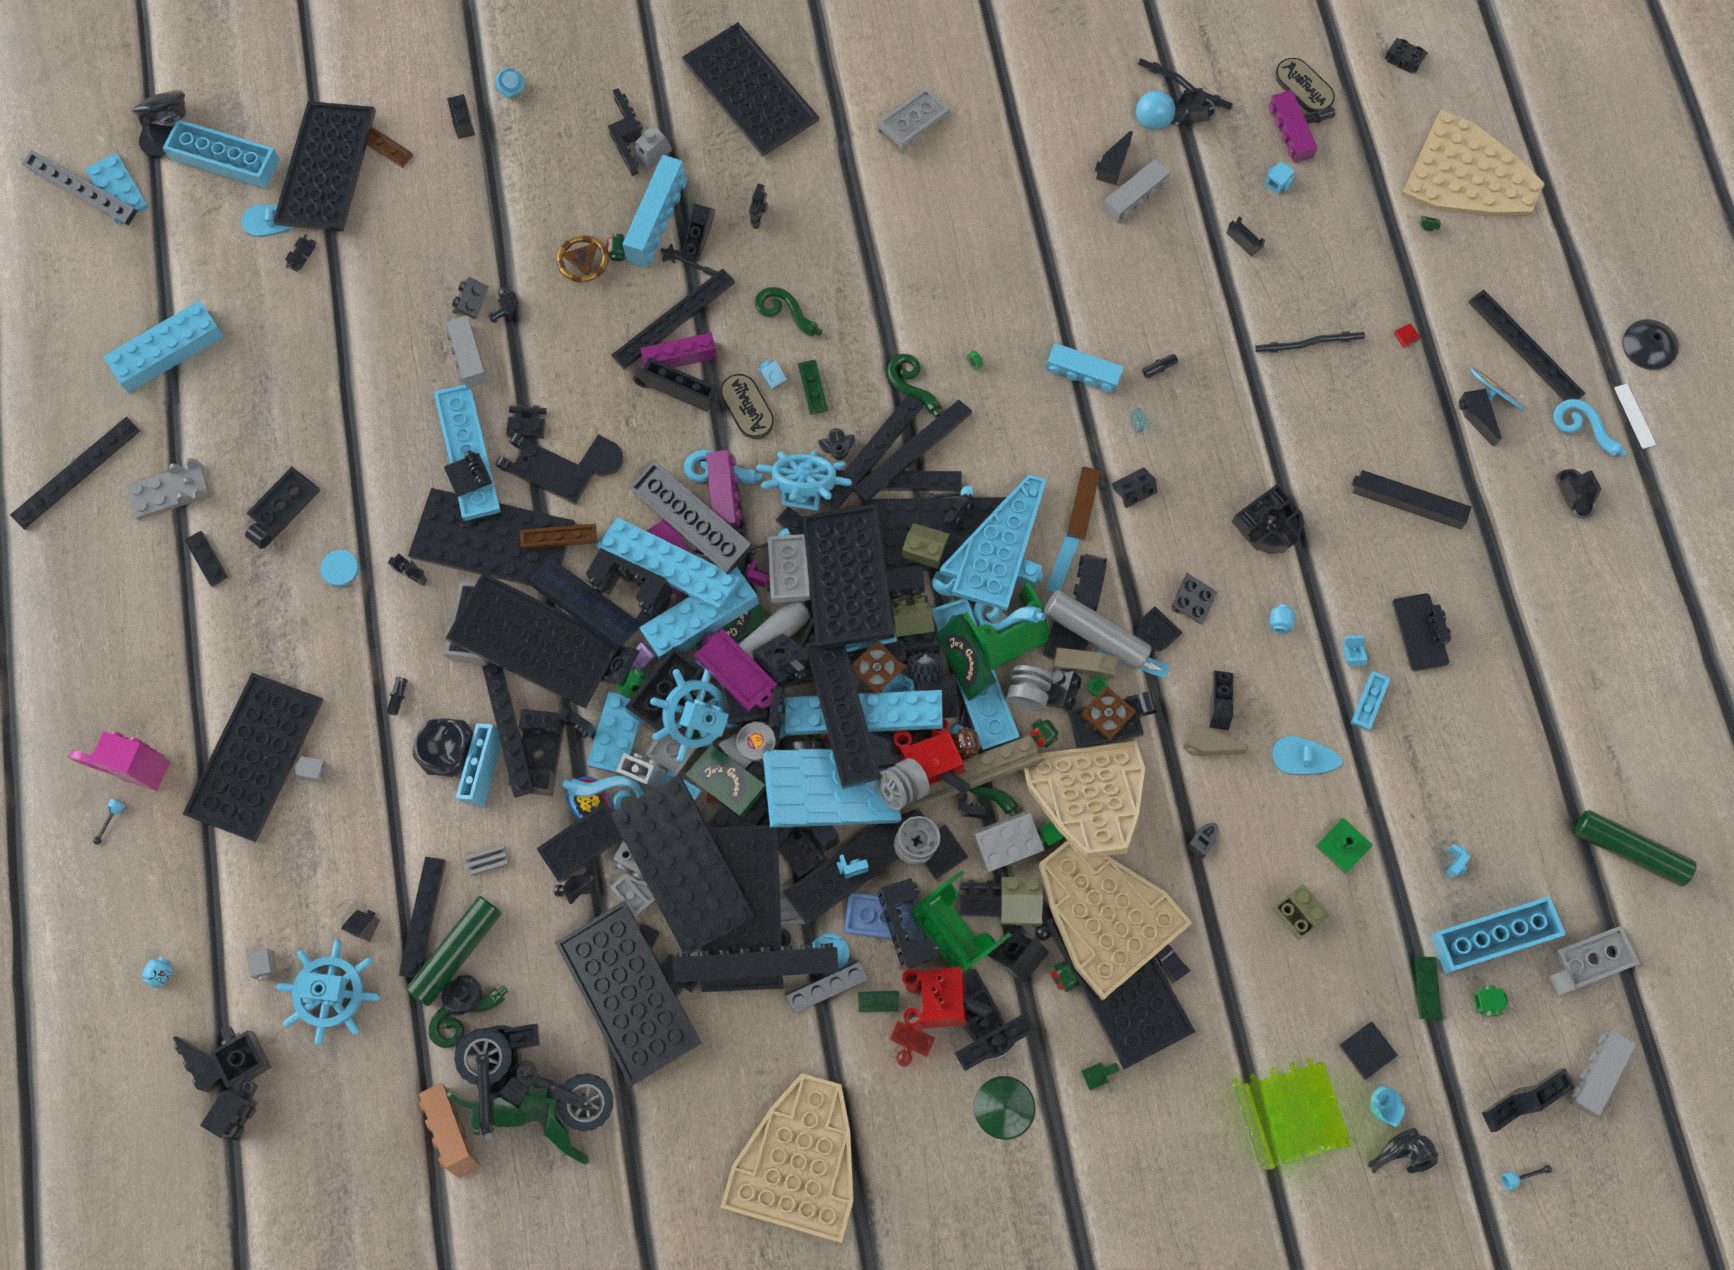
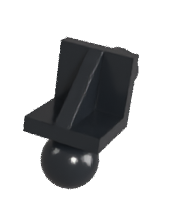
M503 287L498 293L500 297L498 302L501 309L488 315L492 323L498 322L497 320L504 315L507 316L510 322L514 321L512 316L515 305L519 302L514 291L512 292L509 288Z
M588 871L583 875L571 876L564 886L556 885L554 887V894L556 897H562L565 894L569 904H573L580 894H594L595 889L593 885L596 882V875Z

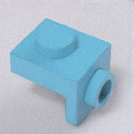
M765 360L760 364L761 367L757 369L770 389L787 380L776 360Z
M1364 635L1345 637L1342 650L1347 666L1367 664V656L1364 650Z
M1454 844L1447 850L1448 853L1456 858L1445 873L1450 878H1454L1457 875L1461 876L1467 869L1465 864L1471 857L1467 854L1466 849Z

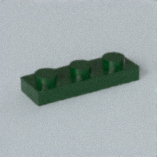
M816 359L798 363L810 415L827 412L828 407Z
M1414 957L1419 1019H1442L1436 957Z

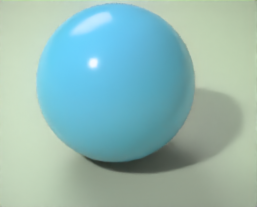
M1160 90L1147 92L1140 98L1136 106V117L1139 123L1149 130L1166 128L1175 116L1173 99L1170 95Z

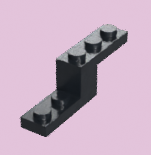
M619 88L612 90L615 103L624 119L608 125V130L631 176L638 174L636 166H639L636 157L631 156L629 144L637 141L642 136L641 131L643 127L639 120L636 121V114L633 108L627 105L629 102L625 93L622 94Z
M1566 1068L1558 1069L1537 1085L1515 1089L1483 1111L1482 1115L1490 1132H1497L1520 1115L1542 1111L1575 1087Z

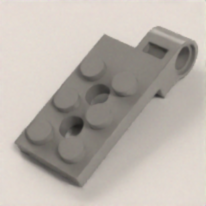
M1622 926L1555 951L1564 971L1549 976V979L1559 996L1638 965L1640 962ZM1607 947H1612L1615 950L1616 955L1614 958L1608 956L1606 952ZM1589 954H1594L1597 957L1596 965L1589 962Z

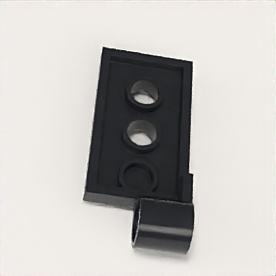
M291 466L246 513L256 523L247 529L245 537L259 549H264L321 491L320 488ZM292 488H298V492L295 495H289V491ZM285 502L283 508L276 509L277 503Z
M1147 691L1127 696L1123 699L1136 710V713L1111 741L1097 729L1094 731L1087 729L1086 723L1088 721L1081 716V713L1087 707L1068 710L1067 713L1076 749L1143 736L1144 732L1140 717L1158 712L1154 692Z

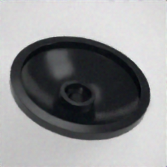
M1643 319L1633 323L1625 331L1622 339L1623 350L1628 359L1635 365L1647 370H1659L1669 366L1675 360L1679 351L1678 339L1672 329L1666 324L1653 319Z

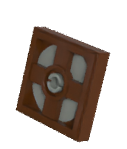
M878 640L851 665L852 670L876 694L880 693L905 668Z
M1106 686L1081 713V716L1111 741L1133 717L1136 710Z

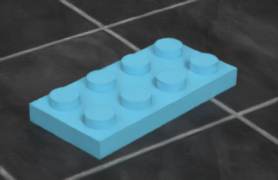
M117 152L85 168L94 186L138 210L136 215L149 208ZM112 217V218L114 219V221L116 222V224L121 223V221H119V220H117L116 218Z
M608 692L587 761L588 767L621 774L616 770L623 753L632 754L640 727V722L630 716L625 709V706L631 699L617 693Z

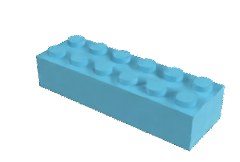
M182 120L176 121L163 146V150L170 160L265 189L280 162L279 156L272 147Z
M662 155L622 244L628 263L647 268L649 263L653 262L654 251L660 246L662 233L666 232L667 222L669 218H672L674 206L681 197V190L687 184L685 169L681 160Z
M199 300L103 357L119 383L130 393L225 336Z
M737 567L731 573L740 577L741 583L721 611L690 596L640 627L643 637L660 662L673 646L684 653L704 639L708 633L711 634L759 604L756 593Z
M1548 896L1435 932L1430 935V939L1444 974H1448L1565 936L1566 933L1552 900Z

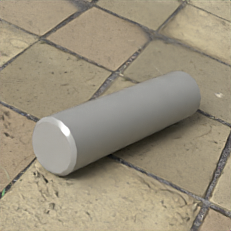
M1061 590L1055 591L1045 606L1044 613L1047 617L1108 654L1118 657V660L1135 670L1140 669L1151 653L1150 644Z
M801 601L787 602L745 638L739 646L753 659V650L781 634L789 638L811 620L810 611Z

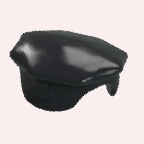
M182 90L159 93L142 101L131 111L137 115L142 127L156 120L163 124L173 123L181 120L186 115L185 93Z
M449 718L429 720L415 737L412 756L426 774L454 777L464 769L474 732L464 720Z

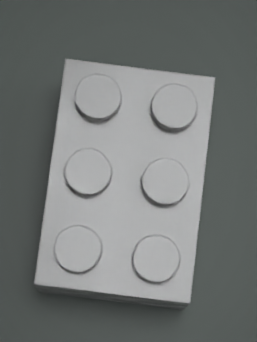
M1027 811L971 832L984 869L988 872L1044 851L1032 815Z

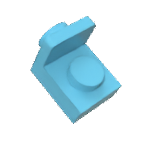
M844 855L839 856L840 862H837L840 874L844 873L845 879L868 872L869 867L866 860L856 859L851 861L850 865H847Z

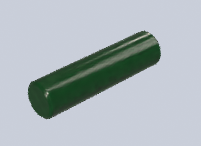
M1591 810L1584 811L1575 826V836L1680 887L1689 884L1696 872L1697 863L1695 860Z
M478 896L408 984L406 991L425 1006H431L502 915V911L482 896Z

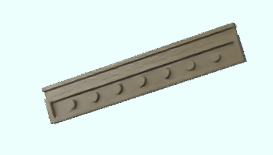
M1029 735L962 760L964 763V773L957 776L969 783L971 789L1041 762V759ZM944 780L929 786V793L925 797L911 802L910 805L900 809L901 815L960 792Z

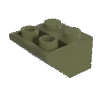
M918 594L910 598L897 597L894 600H890L896 637L934 632L933 614L927 595Z
M1304 884L1272 908L1299 941L1330 916Z

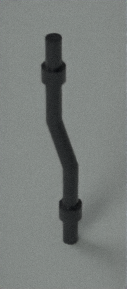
M1140 58L1138 65L1149 69L1150 72L1154 74L1159 73L1176 80L1186 90L1196 89L1180 74L1161 67L1159 63H1152ZM1204 91V98L1210 99L1215 106L1219 105L1231 110L1233 103L1221 99V96L1217 94L1212 95Z
M1345 331L1341 332V334L1319 335L1299 342H1270L1269 344L1255 345V352L1270 351V353H1277L1279 350L1301 349L1321 342H1350V340L1365 339V333Z

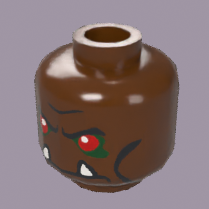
M968 727L959 729V733L953 738L959 754L963 758L976 756L977 752L981 749L978 733L970 730Z

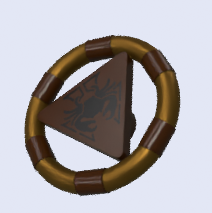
M581 235L567 240L560 247L556 263L561 274L567 279L579 283L590 282L599 278L605 272L609 261V254L605 245L593 236ZM576 243H591V245L566 252ZM598 247L602 256L601 265L592 274H590L596 249ZM563 257L586 276L575 275L567 271Z

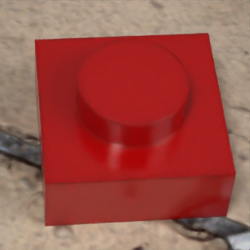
M1411 323L1394 332V336L1403 348L1419 341L1421 338Z

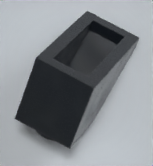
M364 909L363 912L356 910L342 925L341 929L355 937L370 942L380 919L375 917V912Z

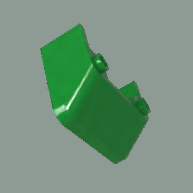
M1025 583L1019 594L1025 607L1040 608L1041 612L1044 613L1045 608L1030 583ZM968 612L963 614L991 670L997 669L1045 645L1049 639L1046 617L1044 621L1039 620L1037 623L1024 621L998 634L994 627L988 624L976 627Z
M961 870L913 908L912 916L926 936L932 937V940L937 942L939 953L950 968L961 967L963 972H965L1012 935L1009 932L997 942L988 933H981L977 937L974 935L952 906L958 899V892L952 883L964 874L963 870Z

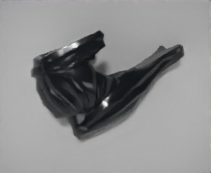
M1413 1127L1391 1138L1381 1153L1368 1162V1167L1372 1168V1172L1375 1174L1380 1167L1392 1160L1409 1158L1411 1159L1409 1160L1411 1166L1407 1167V1172L1415 1174L1435 1166L1438 1163L1439 1156L1432 1141L1427 1136L1420 1135L1418 1130Z

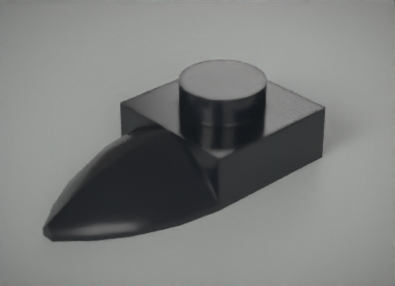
M1209 823L1201 827L1186 847L1203 859L1215 843L1217 824Z

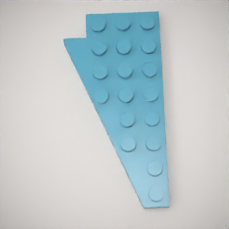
M1028 474L944 563L939 573L956 578L951 595L1007 611L1047 479Z

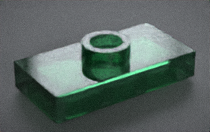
M899 991L858 992L859 1012L900 1011Z

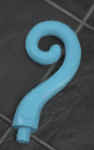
M1570 399L1561 402L1555 408L1553 421L1559 430L1565 433L1578 431L1583 425L1581 414L1577 412L1572 413L1571 416L1574 419V424L1572 425L1564 423L1563 415L1569 409L1580 410L1589 418L1599 446L1613 457L1616 454L1624 457L1627 451L1621 448V443L1612 439L1607 434L1599 414L1590 404L1582 400Z
M699 450L690 454L684 462L686 476L696 483L709 481L707 461L700 463V466L706 470L702 475L696 474L693 467L696 462L707 460L706 453L716 451ZM734 466L739 482L755 485L756 481H763V474L756 473V470L742 469Z
M976 602L973 610L978 626L984 624L991 625L997 633L1003 632L1021 621L1037 623L1039 620L1044 621L1046 617L1040 608L1028 606L1017 609L998 623H991L984 617L985 604ZM993 607V611L986 614L987 618L990 620L997 619L1002 609Z
M613 776L593 783H586L577 779H572L570 782L564 779L562 787L568 789V794L579 797L592 796L616 786H625L632 789L636 793L637 798L646 793L640 782L628 776ZM620 790L614 795L613 806L616 811L623 807L621 801L624 798L631 797L629 791Z

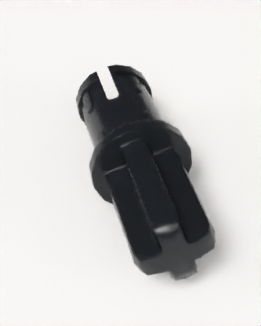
M1333 107L1322 110L1315 109L1314 112L1303 115L1307 124L1321 123L1322 120L1334 118L1335 109Z
M1171 354L1161 360L1157 359L1155 363L1142 368L1143 375L1148 379L1155 374L1163 373L1165 369L1177 364L1178 358L1175 354Z
M396 677L393 691L389 694L391 698L387 708V713L394 716L399 713L401 702L405 699L404 692L408 683L406 678H402V682L400 680L401 677Z

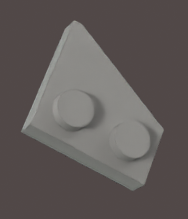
M624 874L610 886L621 901L627 902L635 918L656 902L646 882L635 879L627 874Z

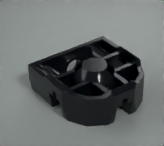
M1277 484L1238 512L1232 520V523L1254 549L1268 554L1284 553L1295 545L1305 524L1302 512L1300 510H1293L1291 500ZM1266 505L1267 508L1258 516L1256 512ZM1285 509L1291 515L1287 519H1283V514H1281ZM1269 516L1277 517L1275 521L1269 520ZM1259 529L1264 536L1257 542L1253 541L1251 535ZM1283 534H1285L1290 539L1291 543L1289 545L1288 542L1283 538Z

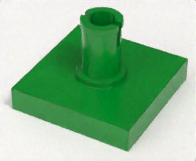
M1342 818L1315 847L1346 874L1373 844L1346 819Z

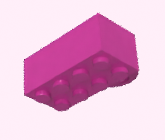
M103 731L91 755L71 750L68 756L69 759L79 764L114 775L123 781L154 791L158 790L170 762L164 759L165 755L142 743V740L135 737L126 738L123 734L112 731L111 734Z

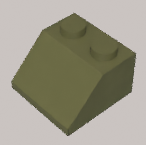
M913 523L902 550V558L938 569L949 534Z
M1002 877L1000 891L1001 925L1042 926V878Z

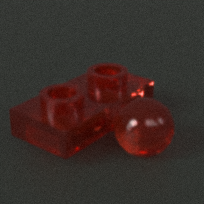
M897 1021L890 1041L904 1047L896 1055L897 1063L903 1067L911 1064L912 1051L928 1057L935 1037L922 1031L911 1032L906 1024Z

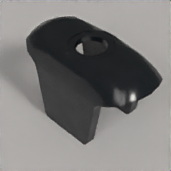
M1203 88L1183 90L1176 102H1174L1175 116L1170 124L1188 125L1212 120L1216 117V107L1210 99L1204 98Z
M1566 469L1556 475V481L1571 512L1580 519L1592 516L1596 512V500L1601 492V486L1593 471L1590 470L1581 474L1575 469Z

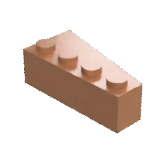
M441 1082L419 1093L421 1098L419 1106L422 1112L427 1115L428 1119L425 1122L429 1131L433 1132L434 1138H432L435 1149L440 1152L439 1162L442 1168H446L457 1178H460L480 1168L481 1165L479 1160L472 1157L471 1152L474 1151L472 1143L469 1142L466 1135H463L466 1131L464 1124L459 1117L456 1118L455 1115L459 1112L454 1101L446 1095L448 1087Z

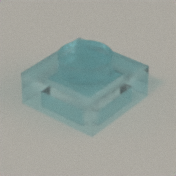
M1141 408L1133 409L1131 419L1136 433L1144 432L1147 417L1145 413L1142 414Z

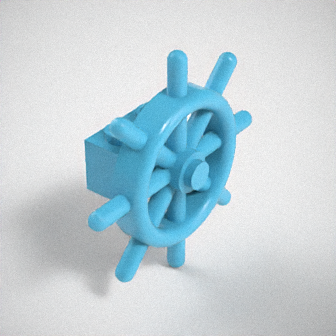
M813 450L810 455L794 454L789 456L779 451L777 453L779 460L773 466L758 464L756 467L759 472L772 474V480L762 482L761 487L763 489L778 488L782 491L781 504L818 511L822 497L826 500L831 499L832 495L829 491L835 484L850 486L852 484L850 479L836 477V470L844 469L846 467L845 462L841 461L831 464L828 460L819 457L816 450Z
M679 669L673 670V676L678 686L671 691L666 701L658 698L650 700L652 705L663 708V724L665 727L653 734L652 739L659 741L669 734L674 741L681 744L677 756L679 763L684 762L688 747L697 748L705 746L706 749L710 745L714 747L712 742L718 736L722 737L725 727L731 729L738 728V723L728 725L727 719L729 714L725 711L722 693L717 687L709 683L711 674L706 669L701 681L690 680L686 682ZM698 689L696 699L693 701L690 691ZM707 691L712 699L705 703L703 700ZM682 697L686 702L685 706L678 705ZM675 712L681 713V718L675 721ZM683 725L687 726L684 736L678 731V728ZM694 729L699 731V737L692 738Z
M341 940L334 941L331 957H323L311 961L305 951H298L297 956L305 967L297 975L294 984L279 983L276 986L278 991L292 993V1002L296 1011L283 1022L284 1027L292 1026L301 1018L305 1022L317 1026L314 1041L316 1046L322 1045L325 1028L336 1027L343 1023L346 1024L353 1035H358L360 1030L352 1017L361 1006L362 1000L374 1002L380 1000L379 994L364 992L363 980L360 975L363 970L373 963L372 958L364 959L355 967L349 962L340 959ZM329 966L327 975L319 973V969ZM337 967L342 968L346 974L344 976H336ZM350 980L352 981L353 991L345 990L346 983ZM343 999H351L348 1006L344 1008L341 1004ZM322 1003L320 1015L317 1018L310 1011ZM330 1006H333L338 1015L332 1018H328Z

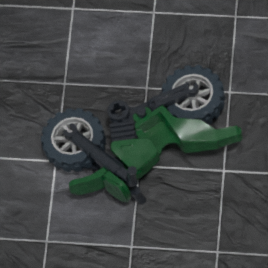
M480 1028L467 1033L460 1040L456 1048L454 1061L460 1076L468 1081V1083L477 1085L479 1101L465 1099L448 1089L446 1095L459 1105L471 1109L470 1117L473 1135L480 1136L481 1128L484 1139L491 1141L493 1139L492 1132L494 1131V1126L500 1128L522 1127L528 1122L536 1121L543 1126L544 1137L564 1156L567 1155L584 1165L588 1164V1155L571 1146L568 1130L554 1114L556 1099H558L559 1115L566 1125L574 1130L592 1131L602 1126L613 1110V1094L607 1082L598 1075L585 1073L577 1074L568 1079L564 1085H560L553 1080L539 1076L535 1064L530 1060H525L518 1065L515 1076L512 1074L500 1090L491 1092V1084L499 1081L509 1069L512 1057L510 1044L503 1034L494 1029ZM485 1041L483 1051L475 1043ZM488 1042L494 1044L496 1048L488 1051ZM471 1046L477 1051V1055H467ZM498 1051L499 1061L490 1058V1055ZM467 1059H476L477 1063L473 1068H471ZM489 1062L496 1064L492 1070H490ZM528 1066L531 1068L532 1075L527 1074L525 1077L521 1069H526ZM587 1086L586 1094H583L577 1090L578 1088ZM590 1087H592L598 1094L589 1098ZM601 1097L600 1106L591 1103V1101ZM570 1105H574L579 1108L575 1113H573ZM592 1107L598 1109V1111L590 1117L589 1110ZM581 1110L586 1111L587 1118L578 1116Z

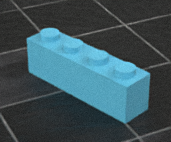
M1056 343L1053 345L1046 365V370L1052 374H1060L1066 376L1069 380H1077L1087 386H1095L1101 388L1104 392L1115 393L1124 366Z
M476 723L456 794V799L467 805L485 807L501 749L498 730L494 725Z

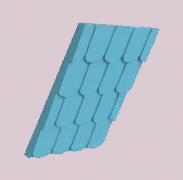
M832 749L772 750L763 753L770 828L883 824L901 821L900 810L890 808L880 796L876 780L842 789ZM881 768L879 772L887 770V768Z

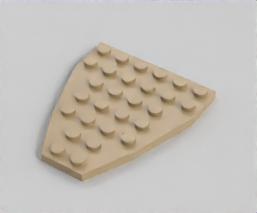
M1440 109L1401 196L1436 210L1489 216L1531 215L1545 183L1518 156L1474 122Z
M1137 741L1039 753L1038 756L1041 762L1023 769L1028 791L1058 831L1082 855L1088 859L1128 853L1139 821L1145 778V766Z
M1067 840L1039 863L1049 907L1073 965L1101 1000H1104L1192 924L1190 919L1164 890L1109 856L1087 859Z
M801 1073L769 1109L733 1163L720 1208L842 1243L853 1204L851 1138L842 1085Z

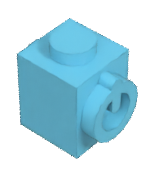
M1280 161L1276 167L1273 165L1270 168L1264 185L1278 195L1282 190L1286 192L1296 179L1293 177L1295 171L1289 165Z
M1024 559V562L1021 563L1016 583L1024 586L1025 583L1029 582L1034 590L1036 583L1040 584L1044 573H1041L1042 566Z

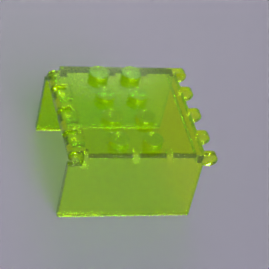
M1309 1057L1307 1058L1309 1067L1297 1070L1295 1063L1292 1062L1289 1063L1291 1072L1277 1075L1275 1068H1270V1078L1257 1081L1255 1073L1250 1074L1252 1083L1239 1085L1237 1078L1232 1079L1255 1154L1262 1170L1274 1169L1276 1166H1280L1279 1156L1282 1163L1287 1164L1300 1160L1298 1151L1301 1152L1303 1159L1320 1154L1318 1145H1320L1323 1153L1352 1146L1324 1062L1314 1065L1313 1059Z

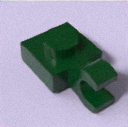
M1101 1063L1082 1070L1081 1073L1090 1091L1108 1083L1109 1081L1106 1076L1118 1072L1119 1067L1117 1063L1102 1068Z

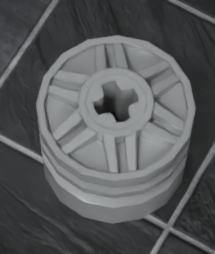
M1015 666L1011 682L1014 685L1009 686L1006 701L1013 706L1026 710H1045L1049 696L1046 692L1050 691V684L1053 680L1052 674L1032 666Z
M911 758L881 771V779L876 780L880 796L893 810H900L929 793V782L925 771L919 763Z
M915 816L903 822L895 836L894 848L896 854L907 864H924L932 857L940 843L939 829L933 821L926 817ZM914 840H917V841H918V842H917V844H918L917 847L913 845V844H914V842H913Z

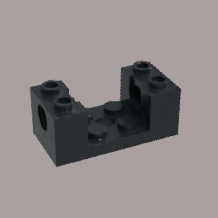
M600 548L585 573L589 583L601 594L604 592L610 595L620 577L626 582L630 583L633 581L637 583L640 590L635 597L639 602L638 605L641 607L642 613L649 617L653 615L659 616L673 594L667 578Z
M522 709L518 728L523 733L522 744L534 792L530 794L553 796L565 724L560 718V713ZM538 751L545 753L544 758L541 760L534 758L535 753Z
M912 878L881 887L877 892L902 970L931 961L938 957L937 953L939 952L937 942L933 941L932 937L910 944L907 943L909 935L907 929L902 928V913L900 909L896 908L915 901L914 899L918 898L919 888Z

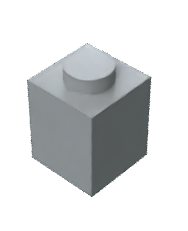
M300 756L299 762L295 765V775L301 780L324 783L329 764L322 759Z
M266 948L247 953L250 977L258 981H266L270 979V976L277 975L274 952Z

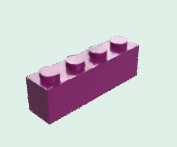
M1289 90L1272 95L1268 105L1271 114L1273 113L1275 125L1280 129L1282 141L1287 145L1288 155L1292 157L1294 163L1314 158L1318 147L1293 91Z
M712 332L640 348L644 366L649 357L673 368L718 358Z
M729 450L706 453L712 511L731 527L740 526V520H742V513L738 508L740 494L736 489L738 476L734 470V466H736L735 455Z

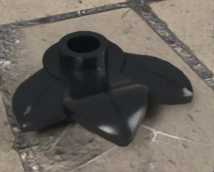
M834 428L829 432L827 439H820L818 443L823 452L831 453L836 460H843L847 457L849 449L855 445L856 441L853 434L845 436L841 429Z

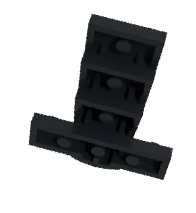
M976 969L964 975L965 996L990 1006L991 1012L987 1018H984L966 1010L967 1025L962 1026L973 1042L954 1053L964 1072L986 1059L997 1060L1003 1058L1010 1052L1014 1043L1037 1031L1027 1012L1005 1024L997 1005H995Z
M537 1023L517 1027L506 1025L488 1027L489 1029L497 1030L505 1036L510 1044L512 1053L507 1073L499 1081L491 1084V1092L500 1090L512 1074L514 1076L517 1074V1067L522 1062L520 1049L540 1046L539 1025ZM465 1035L455 1037L456 1048ZM485 1041L475 1043L483 1051ZM488 1042V1051L496 1048L494 1044ZM471 1046L467 1055H477V1051ZM499 1052L491 1054L490 1058L499 1061ZM489 1062L490 1070H492L496 1064Z

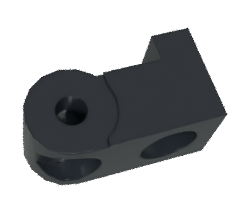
M1169 944L1154 956L1173 984L1191 971Z

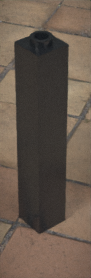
M1364 470L1360 472L1359 476L1355 475L1352 486H1354L1353 494L1460 530L1466 525L1472 507Z

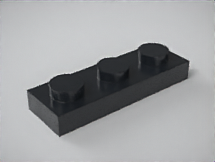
M202 531L184 540L211 587L228 578L227 573Z

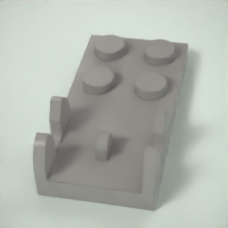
M924 88L877 122L876 130L880 134L884 132L899 145V151L905 153L910 142L915 145L921 133L948 115L951 108L930 90Z
M188 458L184 467L178 464H171L168 472L127 485L134 516L137 520L210 497L202 464L193 458Z
M804 534L768 537L771 603L810 600Z

